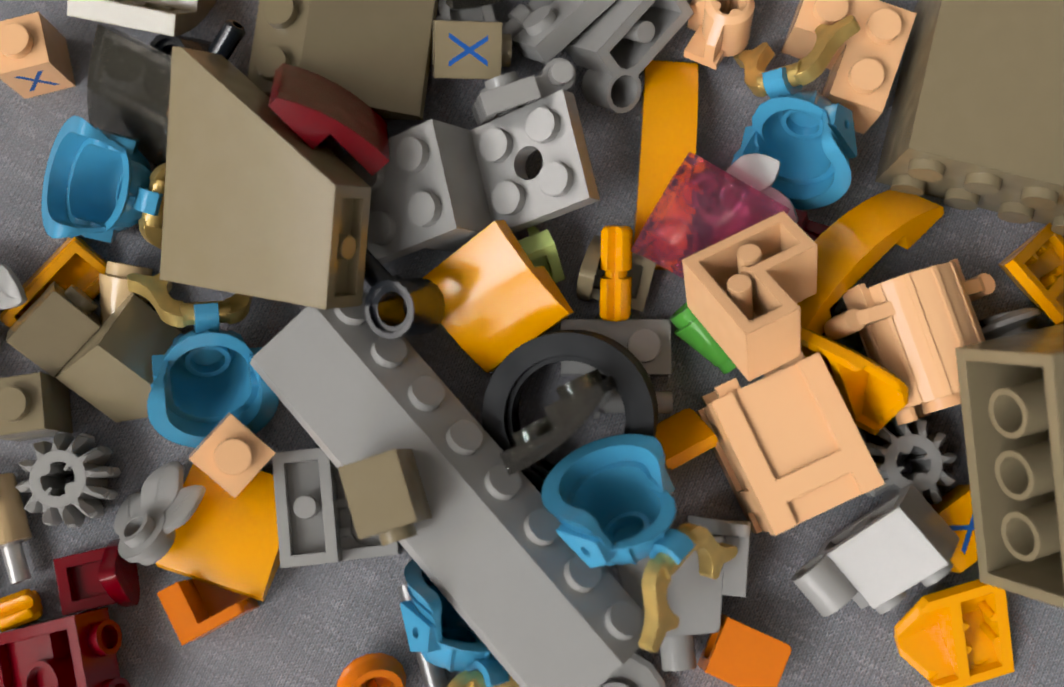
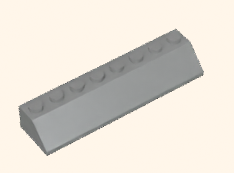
M364 291L362 306L336 309L305 307L252 357L250 365L337 469L338 467L392 449L413 450L433 518L415 523L418 535L398 542L520 687H599L640 648L638 642L644 626V611L604 566L590 568L557 534L556 529L562 523L545 508L540 492L404 337L396 339L382 338L372 331L365 317L364 306L367 294Z

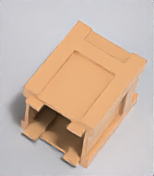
M800 349L799 357L763 374L764 378L741 388L737 378H734L715 387V391L702 396L706 407L698 410L696 413L714 432L719 441L716 443L717 446L712 449L747 521H751V530L755 534L764 531L776 536L812 517L885 484L819 352L805 358Z

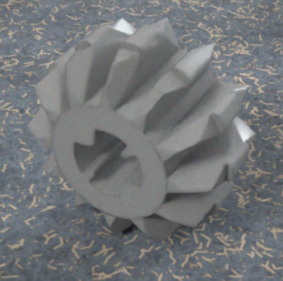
M895 417L889 421L888 429L883 427L875 436L869 433L874 444L865 443L885 484L865 494L868 497H875L883 493V503L910 484H913L929 504H938L942 497L937 485L951 486L956 481L951 474L942 471L943 464H951L957 458L954 453H940L938 449L944 443L947 435L940 431L927 436V421L922 418L911 422L909 426L907 423L898 426ZM898 455H909L905 462H912L913 464L910 474H900L904 467H897Z
M58 432L54 435L53 443L39 441L33 444L38 460L24 459L18 463L24 471L30 472L29 480L22 481L15 486L19 492H32V496L23 509L29 513L42 512V523L48 526H58L63 521L68 528L81 527L86 516L89 518H100L105 514L100 499L114 500L119 496L114 488L107 486L108 479L116 478L122 473L118 467L105 466L113 451L106 446L95 448V437L84 433L74 438L71 433ZM74 473V482L65 485V477H70Z

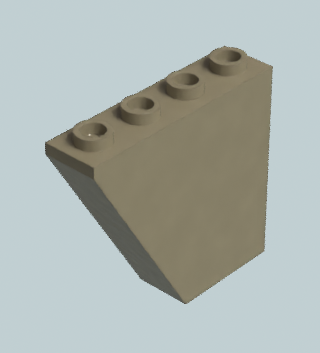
M172 46L160 280L320 309L362 306L372 187L322 143L312 149L268 106L270 97L224 56Z

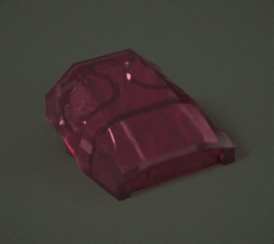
M689 152L646 221L631 251L684 279L682 259L782 211L788 214L790 208L693 152Z

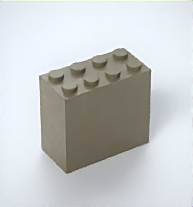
M919 0L914 9V12L917 14L907 40L875 182L890 185L891 191L918 196L926 194L942 198L945 205L955 209L974 210L982 208L998 212V218L1011 223L1023 224L1031 221L1046 225L1051 223V231L1064 236V0Z
M1063 323L955 348L980 582L1064 609Z

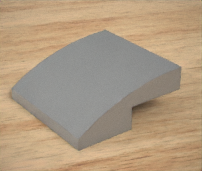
M321 448L276 452L272 457L280 568L401 554L399 542L382 546L379 535L358 540L339 471Z

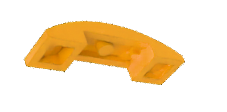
M652 60L644 69L640 156L632 250L657 256L655 270L683 271L682 259L688 255L695 177L698 122V63Z
M890 189L860 203L835 221L814 241L817 244V293L796 303L800 307V326L822 335L825 322L831 318L829 309L895 244L908 250L944 215L943 206L918 195L891 191Z

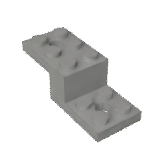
M564 89L472 130L434 119L421 123L388 139L390 161L373 176L353 156L341 160L372 187L367 249L382 265L424 248L455 252L495 220H505L514 234L600 201L574 93ZM539 150L543 159L542 168L535 178L529 179L525 171L527 158L532 152Z

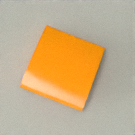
M505 220L493 221L423 277L436 284L443 294L445 312L441 324L459 346L486 373L495 370L516 348L534 338L542 336L574 313L544 266L534 267Z
M193 463L183 488L192 485H202L206 488V492L192 517L184 525L175 529L176 536L171 548L155 564L159 568L264 602L280 565L273 474L259 471L234 498Z

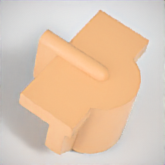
M754 0L691 1L689 6L694 14L688 19L687 28L696 32L684 50V57L716 70L723 57L735 56L747 47L755 2Z

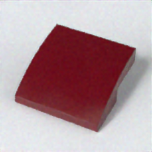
M283 63L275 70L268 106L312 149L331 134L372 176L390 161L387 122L366 103L340 85L303 68Z

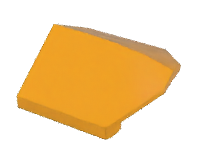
M1048 223L998 265L1036 307L1040 308L1052 322L1059 325L1064 323V238L1052 232V224Z
M800 326V349L804 357L807 358L818 352L820 353L856 426L875 436L908 404L909 388L892 372L856 350Z
M980 579L922 596L894 626V639L899 655L923 675L933 687H966L1015 672L1006 590L982 583Z

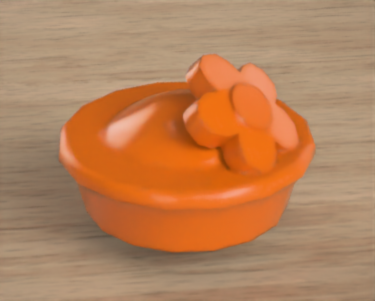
M381 652L368 653L354 659L343 669L337 681V687H406L407 676L403 665L393 656Z

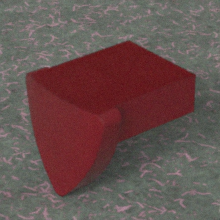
M120 539L111 541L104 548L53 559L63 616L115 603L122 607H130L139 603L140 585L137 564L130 563L119 555L118 544Z

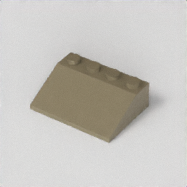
M259 0L247 78L270 97L275 70L285 63L311 71L340 85L371 107L382 119L423 121L432 55V19L436 20L439 0Z

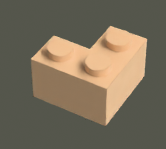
M800 0L781 53L798 59L806 57L815 46L817 38L815 29L821 24L832 25L849 15H853L861 29L839 47L826 68L830 69L822 96L832 103H839L853 112L855 131L865 134L883 113L917 13L880 0Z
M784 211L682 259L687 307L748 381L800 356V307L796 303L817 293V244Z

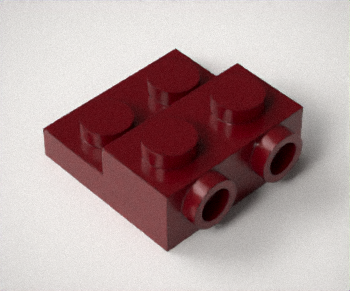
M108 607L0 633V687H131L126 679L120 677L116 652L121 647L122 632L119 625L110 619Z

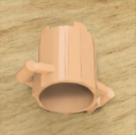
M953 259L947 263L933 265L898 276L866 288L865 283L849 289L842 296L847 311L828 319L824 324V332L828 338L839 340L859 331L867 357L892 372L909 388L908 404L895 415L898 426L917 421L919 418L931 415L932 412L961 404L955 348L985 341L972 301L993 293L996 287L995 280L987 273H981L965 280L958 259Z

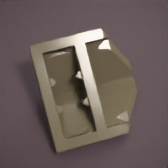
M132 292L55 375V378L116 423L147 418V401L151 391V384L153 383L152 355H164L173 344V339L179 334L184 333L177 327L163 322L154 308Z

